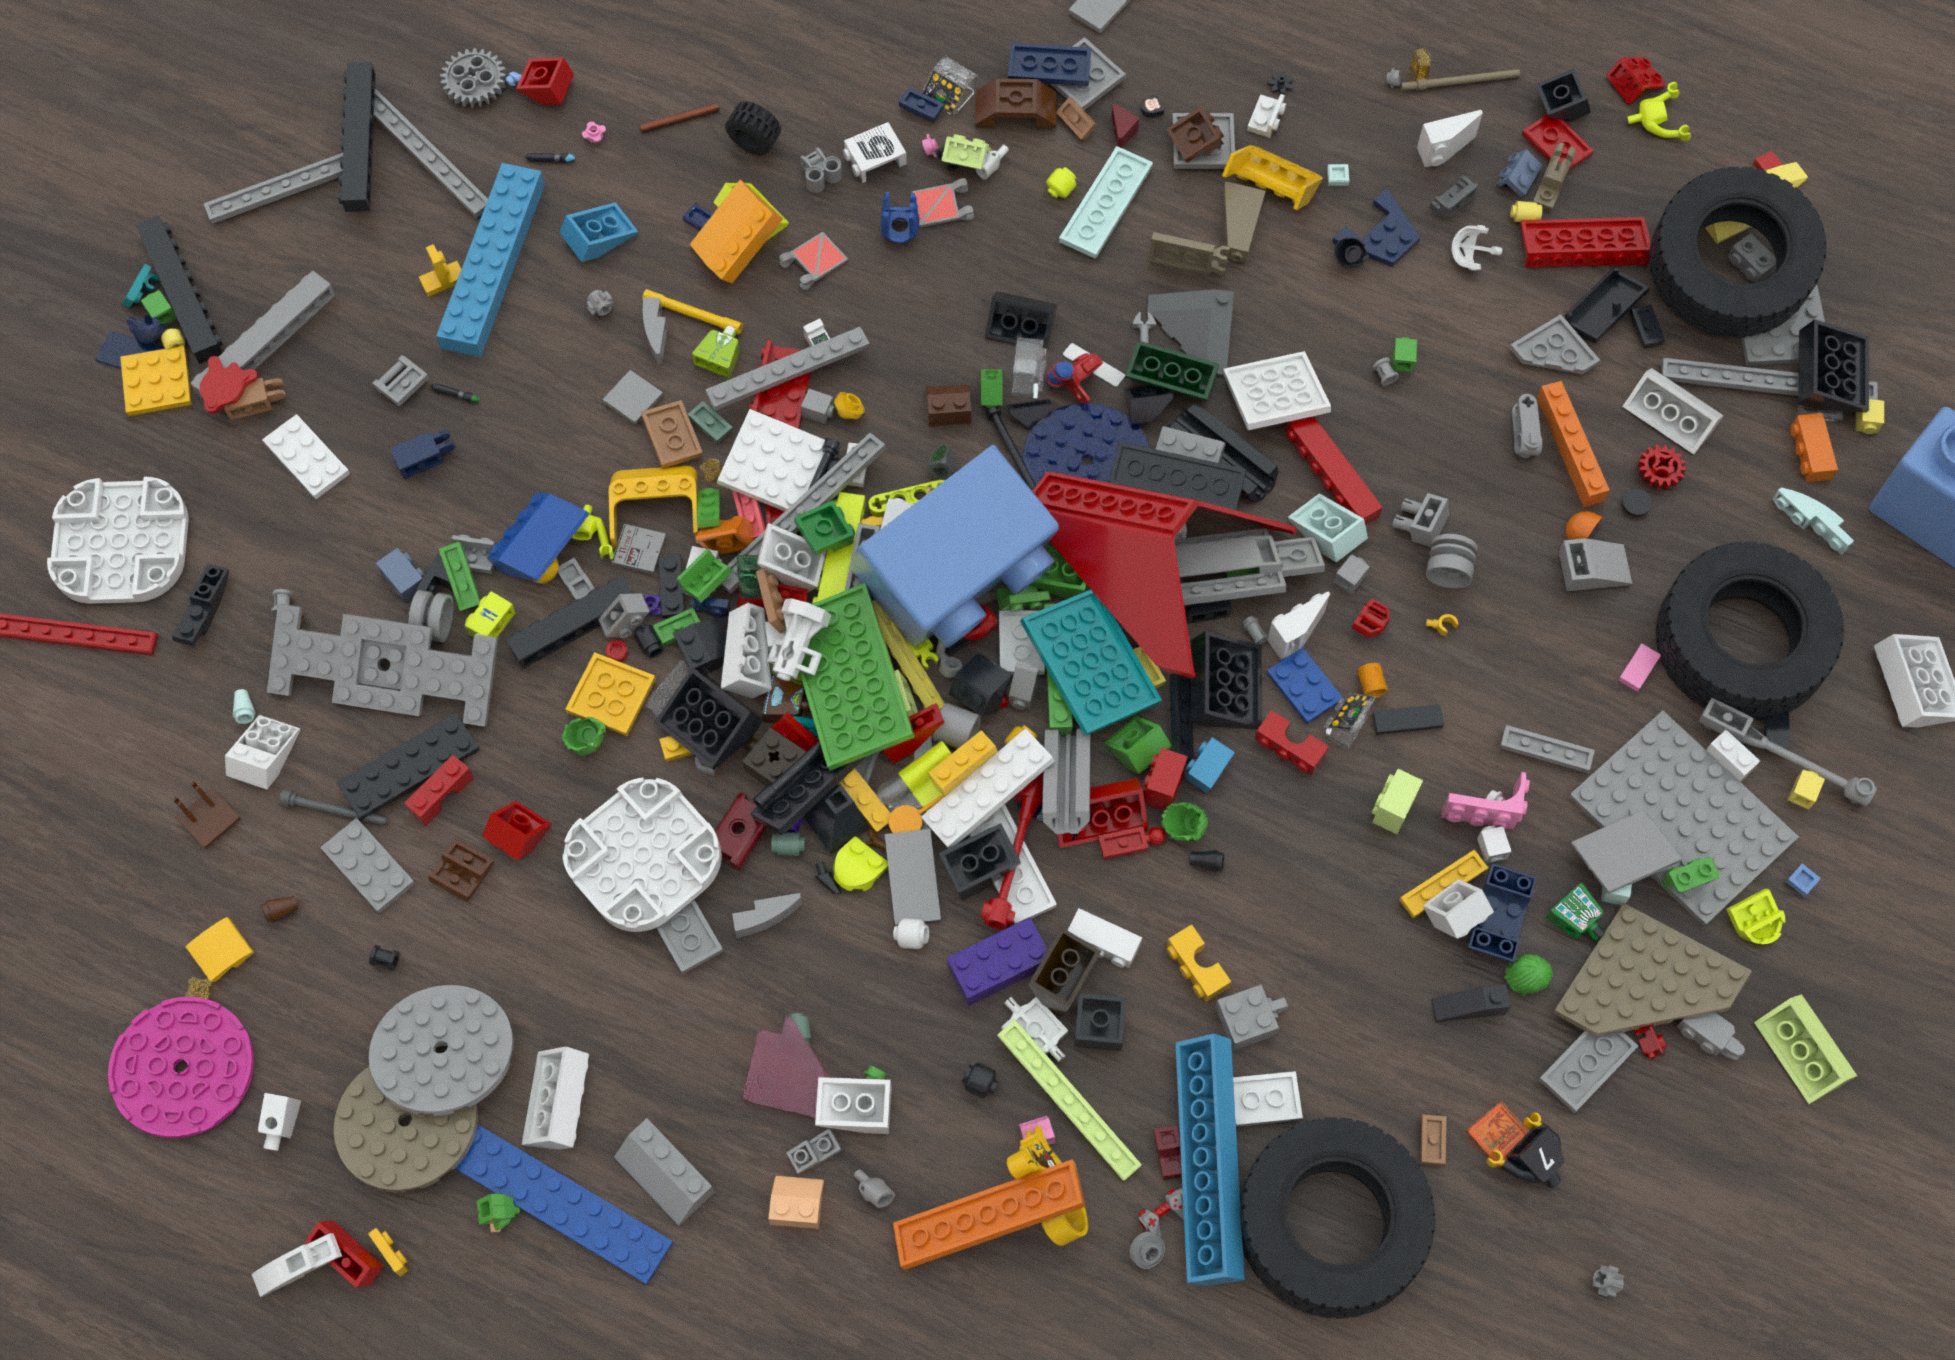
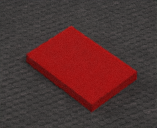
M1548 114L1522 131V136L1548 162H1550L1557 144L1564 143L1558 161L1560 165L1566 159L1570 147H1574L1576 153L1569 171L1594 153V150L1562 119L1549 118Z

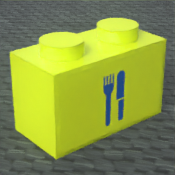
M491 591L487 597L485 596L481 599L477 610L467 617L465 627L468 634L474 637V634L498 637L516 614L513 604Z

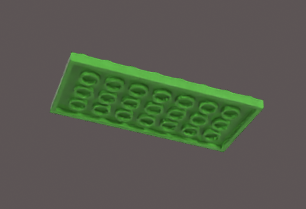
M866 583L813 603L812 605L824 609L831 614L828 627L821 628L810 639L808 649L822 654L815 676L800 670L799 672L829 770L914 738L915 735ZM805 654L801 665L808 667L812 656Z

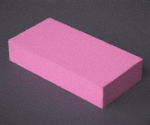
M1641 643L1618 681L1638 692L1661 654Z

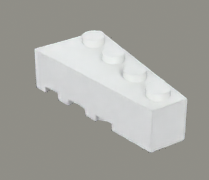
M747 603L729 612L721 689L753 699L772 690L770 665L767 662L769 655L764 608Z

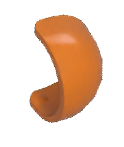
M1588 511L1574 514L1566 524L1565 533L1567 539H1587L1603 517Z

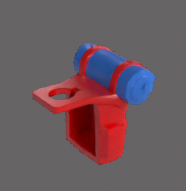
M1096 353L1082 354L1073 360V364L1069 362H1056L1052 366L1053 368L1046 372L1045 382L1050 388L1065 385L1080 404L1085 406L1091 399L1079 383L1095 372L1103 362Z

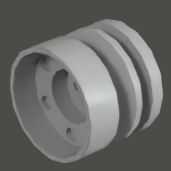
M1441 534L1434 537L1431 541L1430 559L1426 569L1427 579L1433 584L1445 588L1458 589L1469 586L1473 579V564L1476 561L1477 544L1472 539L1457 534Z

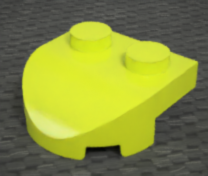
M855 836L839 850L833 865L834 879L842 888L848 891L853 889L867 891L888 870V861Z
M1763 889L1726 909L1736 932L1749 942L1769 944L1781 936L1780 931L1782 924L1785 923V914L1783 910H1778L1769 889Z

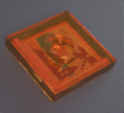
M1502 1100L1465 1131L1484 1154L1493 1161H1498V1159L1491 1155L1492 1151H1500L1503 1159L1507 1160L1505 1155L1529 1132Z

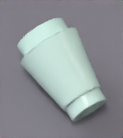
M244 689L235 691L233 718L240 724L252 722L256 712L248 691Z

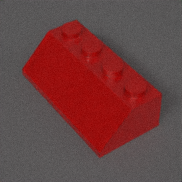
M1138 779L1091 787L1090 821L1078 834H1056L1059 848L1098 841L1099 835L1143 826L1144 831L1149 830L1143 788Z

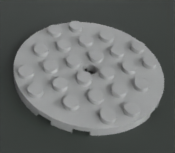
M442 985L423 989L397 1003L378 1024L369 1048L371 1074L376 1086L384 1097L402 1110L417 1115L420 1113L433 1114L434 1116L453 1114L455 1110L466 1106L472 1107L500 1084L509 1069L512 1051H514L513 1033L503 1009L496 1001L483 992L459 985ZM436 1046H448L444 1053L435 1052Z

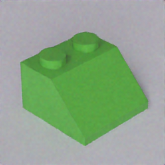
M1138 716L1131 719L1103 743L1127 769L1137 774L1149 768L1154 754L1159 755L1161 748L1168 750L1172 746L1160 725Z

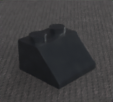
M1575 68L1536 84L1549 118L1572 121L1591 113L1588 99Z
M977 653L956 674L948 695L981 716L997 714L1013 674L980 653Z

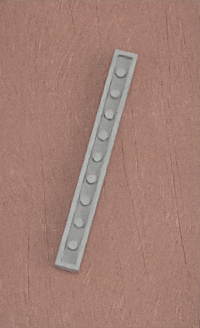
M375 89L374 118L475 218L483 214L488 198Z
M1663 358L1661 362V374L1672 382L1798 396V373L1670 358ZM1869 381V399L1878 400L1877 382Z
M869 433L778 517L772 525L796 534L799 529L794 523V517L830 502L886 450L885 444ZM766 530L727 565L732 573L720 585L730 594L741 585L742 577L749 578L760 567L757 565Z

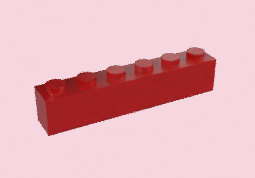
M1311 416L1288 421L1285 430L1287 439L1296 445L1299 455L1308 461L1311 471L1320 477L1323 487L1334 496L1335 503L1363 518L1365 525L1379 518L1383 507L1317 419Z

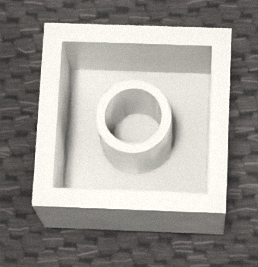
M1459 879L1422 905L1434 928L1457 939L1467 935L1470 929L1477 924L1483 923L1494 912L1482 889Z

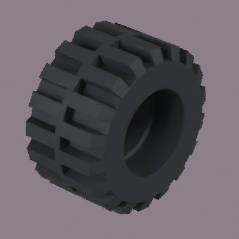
M743 101L738 103L725 123L726 133L729 135V138L745 151L756 155L768 153L781 133V125L775 116L767 109L753 102Z

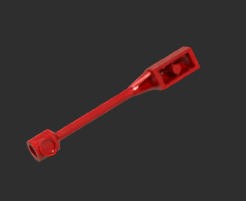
M1044 771L1014 797V801L1021 803L1019 825L1013 843L1018 857L1028 824L1043 801ZM1016 868L1004 875L998 898L991 899L990 902H984L980 919H983L988 927L1004 930L1007 928V924H1013L1016 912L1011 911L1012 905L1007 901Z

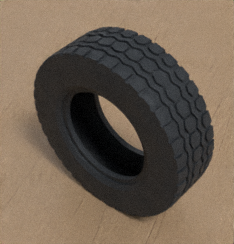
M1738 166L1728 167L1727 169H1715L1713 172L1709 171L1701 174L1700 177H1696L1684 185L1668 203L1653 233L1650 244L1649 265L1650 272H1652L1651 277L1653 283L1656 284L1655 288L1659 296L1663 297L1662 300L1666 306L1670 307L1677 317L1680 316L1682 321L1688 325H1694L1693 328L1702 332L1705 330L1708 334L1715 336L1719 334L1721 337L1728 338L1732 336L1744 338L1747 335L1749 337L1760 335L1777 328L1789 320L1801 308L1817 284L1826 258L1827 246L1822 220H1819L1820 216L1816 208L1812 207L1813 204L1807 196L1804 197V193L1797 187L1794 188L1793 184L1786 179L1782 180L1776 174H1769L1761 169L1753 170L1751 167L1739 168ZM1724 221L1740 222L1755 228L1767 238L1774 250L1776 257L1775 274L1764 281L1753 284H1737L1718 277L1709 270L1700 257L1697 246L1698 233L1709 225Z
M1733 542L1729 545L1724 544L1715 547V549L1707 550L1686 565L1663 600L1656 625V642H1658L1657 648L1659 654H1661L1662 664L1665 669L1667 668V674L1672 681L1675 680V685L1682 693L1685 692L1688 698L1693 702L1697 701L1698 705L1703 708L1706 707L1711 698H1714L1756 719V721L1765 720L1770 715L1776 716L1786 711L1790 712L1812 697L1837 663L1843 645L1844 621L1841 619L1843 616L1841 607L1837 605L1838 599L1835 593L1831 592L1832 588L1826 580L1822 579L1823 576L1816 569L1813 570L1812 565L1804 559L1800 560V557L1794 553H1788L1785 549L1777 546L1771 547L1772 545L1757 544V542H1745L1742 544V542ZM1730 598H1745L1765 605L1781 619L1787 630L1790 643L1788 656L1778 662L1763 665L1746 663L1732 657L1718 645L1712 636L1708 624L1709 607L1719 601Z
M1336 1117L1323 1118V1120L1319 1118L1307 1121V1123L1303 1122L1293 1126L1292 1129H1287L1278 1135L1277 1138H1274L1257 1157L1241 1192L1240 1219L1244 1254L1249 1265L1251 1264L1252 1270L1258 1279L1262 1280V1284L1269 1291L1274 1292L1273 1295L1281 1301L1287 1302V1305L1297 1310H1303L1302 1312L1314 1316L1316 1314L1318 1317L1324 1318L1335 1317V1319L1353 1318L1384 1307L1398 1297L1414 1280L1423 1267L1432 1246L1436 1220L1434 1218L1435 1206L1434 1201H1432L1430 1185H1427L1428 1180L1423 1170L1419 1169V1163L1414 1156L1411 1157L1409 1155L1410 1151L1402 1143L1399 1145L1397 1143L1398 1140L1389 1133L1386 1135L1383 1133L1384 1130L1374 1125L1370 1127L1368 1126L1369 1123L1359 1120L1354 1122L1350 1118L1341 1117L1339 1120ZM1321 1172H1338L1347 1174L1362 1182L1373 1193L1382 1211L1384 1229L1379 1248L1366 1259L1345 1265L1321 1261L1305 1251L1295 1239L1287 1217L1289 1194L1300 1181Z

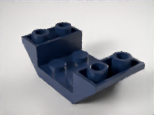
M1491 864L1482 891L1494 912L1483 923L1477 924L1471 929L1468 949L1514 963L1520 942L1518 938L1528 903L1533 895L1537 877L1497 864Z

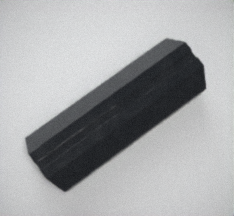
M1195 402L1190 405L1168 426V428L1225 442L1220 463L1247 470L1241 493L1251 501H1262L1274 489L1279 473L1277 466Z

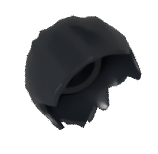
M1343 238L1337 242L1334 248L1336 261L1345 268H1356L1369 258L1364 242L1357 238Z

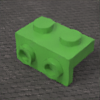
M706 549L677 577V581L687 594L702 602L732 571L727 565L717 560L710 550Z
M1029 585L1018 594H1013L1009 588H999L996 590L1000 611L1010 610L1011 612H1016L1024 608H1030V610L1040 609L1044 603L1050 600L1048 591L1038 592L1037 588Z
M1711 856L1704 859H1694L1683 867L1676 866L1669 869L1662 882L1666 889L1674 886L1677 893L1680 894L1717 880L1720 874Z

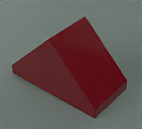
M1112 104L1111 117L1116 146L1123 148L1138 131L1139 118L1121 106Z

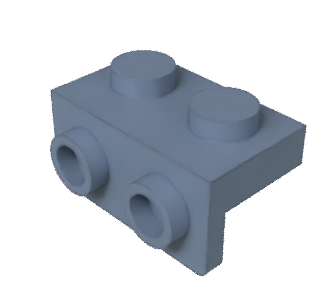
M1527 149L1519 153L1515 152L1509 157V163L1500 172V178L1496 183L1498 186L1507 184L1519 197L1526 195L1543 166Z

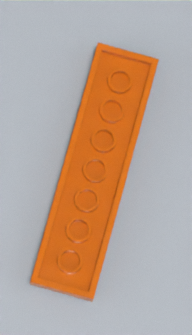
M1072 1159L894 1222L893 1226L900 1267L906 1270L1086 1207L1076 1163Z

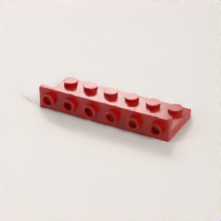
M1645 217L1521 220L1520 231L1526 254L1525 268L1649 264L1651 241Z
M767 340L766 347L763 346L761 351L763 362L762 365H758V368L801 350L773 346L772 340ZM811 372L753 395L755 399L754 402H750L749 409L799 429L802 419L801 405L807 394Z

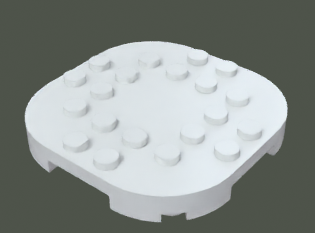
M144 477L143 481L102 482L100 478H96L75 485L72 492L66 497L63 495L58 501L52 516L55 526L51 558H47V566L52 580L67 597L89 604L143 602L164 594L179 579L185 563L189 516L181 496L169 483L153 477Z
M637 778L622 784L617 788L618 793L586 819H578L569 830L564 841L566 844L563 862L572 881L610 924L625 931H648L667 922L710 886L717 876L721 865V846L709 822H706L676 786L659 778H656V780Z

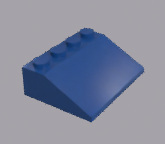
M538 492L530 499L526 509L518 514L515 523L504 532L500 542L492 547L487 559L503 575L538 581L586 520L589 513L550 493Z

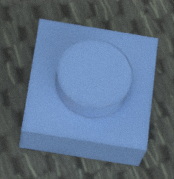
M1801 864L1786 883L1805 897L1821 878L1804 864Z

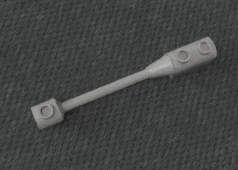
M1711 698L1698 720V723L1702 724L1706 729L1714 730L1720 734L1727 730L1741 743L1762 749L1765 748L1808 771L1817 773L1820 777L1844 788V797L1854 804L1867 807L1877 789L1872 780L1868 778L1860 779L1856 776L1846 780L1769 741L1767 737L1751 726L1754 718L1714 698Z

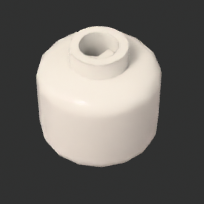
M903 918L898 926L894 927L893 936L901 948L921 949L924 944L928 943L929 927L921 919Z

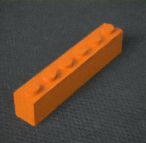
M1562 381L1541 386L1537 401L1583 507L1603 503L1610 489Z

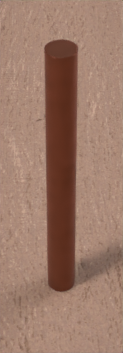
M718 103L640 124L641 132H646L720 111Z

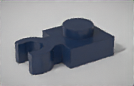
M693 597L691 599L690 605L694 608L695 612L706 611L707 614L716 618L729 616L731 608L727 599L707 597L702 602Z

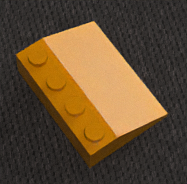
M739 180L689 245L720 279L733 284L784 218L748 185Z

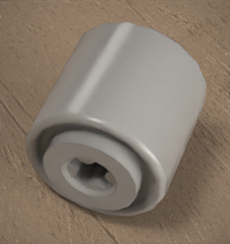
M946 703L940 709L944 723L933 733L932 739L937 743L942 740L946 746L958 749L978 733L981 715Z

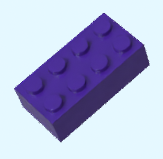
M1030 917L947 957V967L969 1006L1033 975L1048 949Z

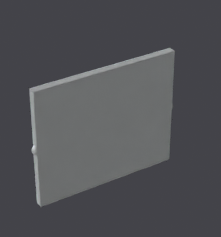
M1644 810L1571 842L1573 848L1608 894L1682 862L1680 855Z

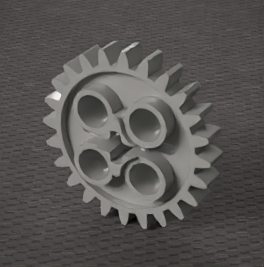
M474 48L473 52L469 53L468 49H466L465 54L458 52L459 57L451 56L452 62H445L446 67L442 68L443 74H440L441 85L445 95H448L449 100L454 99L455 104H459L462 101L463 107L470 103L471 108L474 107L475 103L482 107L483 101L490 104L489 98L496 100L495 94H502L501 88L506 87L504 83L506 81V70L503 62L499 61L497 55L493 56L491 51L485 54L484 49L477 53L476 48Z

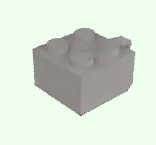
M1262 985L1217 1000L1215 1009L1227 1038L1231 1039V1048L1234 1051L1275 1036L1279 1030L1276 1021L1279 1017L1277 1013L1287 1010L1288 1005L1285 998L1274 1001L1271 1000V997L1267 998Z

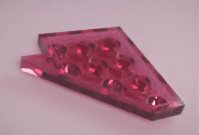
M786 1015L782 1034L762 1029L758 1030L742 1100L816 1118L818 1077H829L791 1015Z

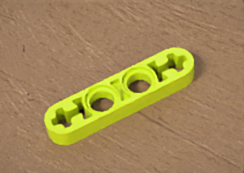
M945 480L932 481L875 495L868 502L869 511L873 516H884L887 500H894L896 497H903L906 503L915 504L919 501L914 497L917 492H924L927 495L930 492L929 490L935 489ZM875 503H879L881 505V509H877Z

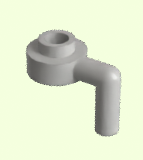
M938 640L935 654L940 660L939 671L947 678H955L956 674L962 669V662L957 658L948 657L945 654L946 647Z

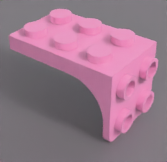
M1521 772L1513 788V796L1508 800L1495 801L1449 793L1442 808L1441 818H1446L1450 822H1470L1474 826L1494 825L1496 828L1503 826L1504 829L1514 830L1517 823H1521L1522 816L1526 814L1527 801H1524V795L1528 793L1530 781L1526 779V772Z

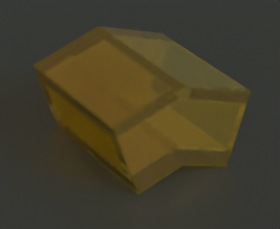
M1423 47L1414 51L1410 68L1415 73L1414 80L1420 78L1427 80L1431 66V54Z

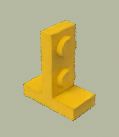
M434 244L426 247L434 270L419 276V280L428 297L455 286L461 272L458 261L446 265L442 251L437 252Z

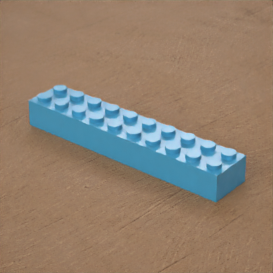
M505 163L501 164L436 335L441 349L482 357L545 187L541 171Z
M1210 1034L1176 1042L1187 1283L1204 1287L1245 1280L1231 1039L1217 1034Z

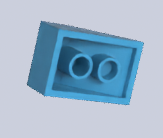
M614 202L566 215L559 233L581 262L599 258L638 234V230L617 203Z

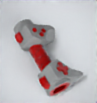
M1182 1188L1168 1191L1165 1196L1166 1202L1151 1212L1146 1209L1139 1212L1137 1220L1146 1232H1153L1161 1238L1159 1218L1171 1210L1184 1219Z

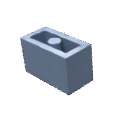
M396 548L376 562L380 573L406 603L414 597L416 589L424 577V573L419 567L415 569L411 565L414 562L406 552L402 554Z

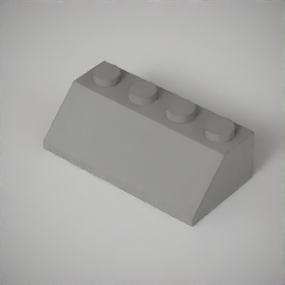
M647 1118L628 1135L614 1156L621 1166L678 1226L715 1193L708 1181Z

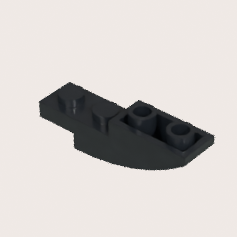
M212 564L206 566L189 596L191 603L172 634L174 642L194 647L200 635L206 634L223 596L229 575L228 568Z

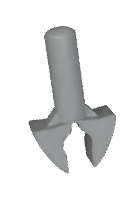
M1141 312L1137 314L1133 321L1132 328L1140 330V341L1149 343L1148 330L1156 328L1155 319L1149 312L1146 324H1143L1141 321Z

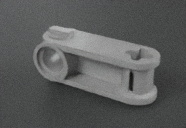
M1523 394L1518 399V403L1512 408L1514 450L1520 457L1530 458L1531 456L1540 455L1542 437L1537 400L1530 394Z

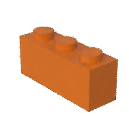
M1823 413L1797 415L1793 424H1791L1790 432L1792 437L1795 438V451L1800 457L1801 473L1805 476L1806 482L1832 480L1838 471Z

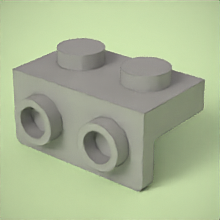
M452 535L451 541L453 544L456 542L462 543L471 571L487 574L493 573L494 565L487 557L495 545L494 541L489 538L476 539L468 535Z

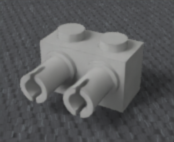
M1427 493L1423 503L1405 498L1401 511L1412 513L1416 516L1413 520L1396 515L1393 521V528L1408 531L1411 534L1412 542L1431 547L1432 539L1440 534L1449 516L1448 499Z

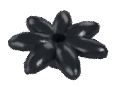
M1282 72L1280 76L1273 73L1274 79L1268 80V84L1274 85L1272 87L1273 92L1280 89V92L1284 94L1285 88L1293 89V86L1289 83L1294 78H1286V72Z

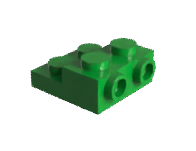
M834 501L794 517V523L815 556L829 549H832L834 552L853 544L854 528L851 524H847L842 509L837 507Z

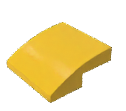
M229 917L212 925L185 946L210 982H216L232 967L237 968L254 953Z

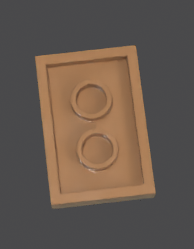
M682 400L641 412L642 420L662 469L703 457L702 449Z

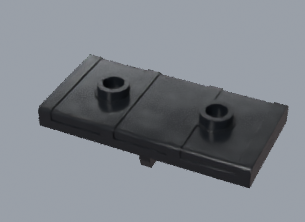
M1614 267L1565 314L1564 319L1577 334L1596 344L1649 292V286Z

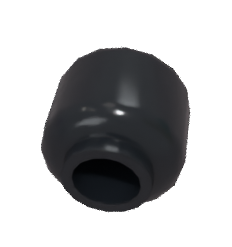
M976 1063L974 1066L969 1065L962 1079V1082L965 1083V1090L980 1098L986 1097L988 1093L993 1095L999 1081L995 1080L996 1071L981 1063Z

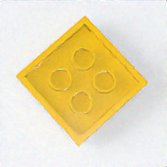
M185 346L120 357L125 409L128 416L192 405Z
M594 652L565 709L566 713L581 719L594 717L603 722L607 729L628 736L656 677Z

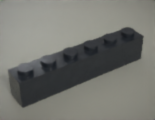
M622 575L619 578H613L601 588L591 590L583 598L575 599L563 609L553 611L545 619L533 622L527 629L513 633L506 641L521 668L524 669L601 626L599 618L620 594H635L625 577Z

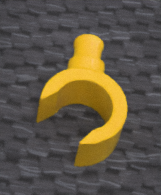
M1445 614L1439 620L1427 619L1426 626L1437 628L1439 634L1446 637L1448 631L1443 627L1442 623L1450 622L1457 629L1458 620L1451 614Z

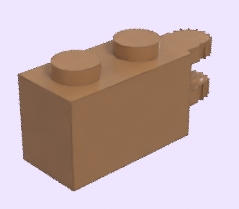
M259 378L250 383L237 403L233 404L232 402L224 405L229 419L235 420L273 410L271 402L281 400L286 396L285 391L279 389L283 385L282 380L274 378L264 381L263 378Z

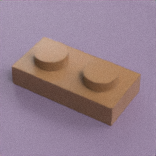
M1068 97L1056 112L1081 140L1085 141L1097 127L1092 118L1071 97Z
M1422 1114L1420 1164L1445 1166L1447 1116Z

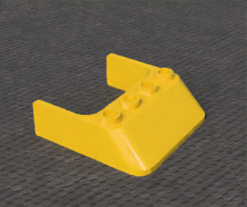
M1252 145L1232 152L1222 174L1225 178L1236 174L1242 180L1248 181L1250 179L1256 182L1255 185L1259 188L1274 190L1273 193L1279 197L1285 198L1287 196L1295 203L1293 207L1295 210L1302 208L1310 202L1323 179L1322 176Z
M673 466L663 469L659 467L621 470L614 473L609 485L610 540L613 549H616L618 544L616 505L624 500L677 496L689 498L692 501L693 531L696 541V535L700 531L697 524L698 476L696 470L691 466Z

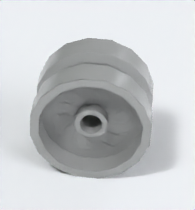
M418 590L411 603L408 623L433 627L431 641L445 642L449 636L453 621L454 602L452 596L444 593H438L433 596V593L430 591Z

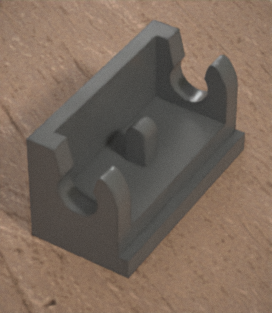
M1462 176L1443 195L1435 197V201L1430 203V207L1447 220L1475 198L1478 185L1474 184L1466 176Z

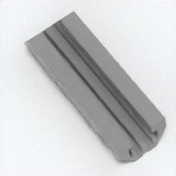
M1059 729L1045 730L1044 748L1051 754L1055 762L1044 770L1043 822L1056 834H1078L1090 821L1091 734L1085 736L1081 729H1077L1076 736H1071V733L1061 736Z

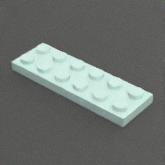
M1116 146L1059 237V242L1096 259L1152 169L1153 162Z

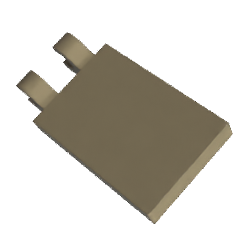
M1153 232L1149 262L1210 275V272L1224 275L1226 268H1222L1219 265L1227 266L1228 259L1221 254L1229 255L1230 248L1221 246L1214 249L1215 245Z

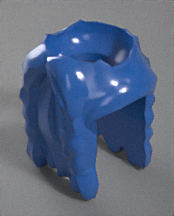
M886 192L881 210V234L891 242L897 244L907 243L917 235L920 223L915 193L911 192L910 208H890V192ZM902 219L908 223V228L905 231L897 232L892 228V223L895 220Z

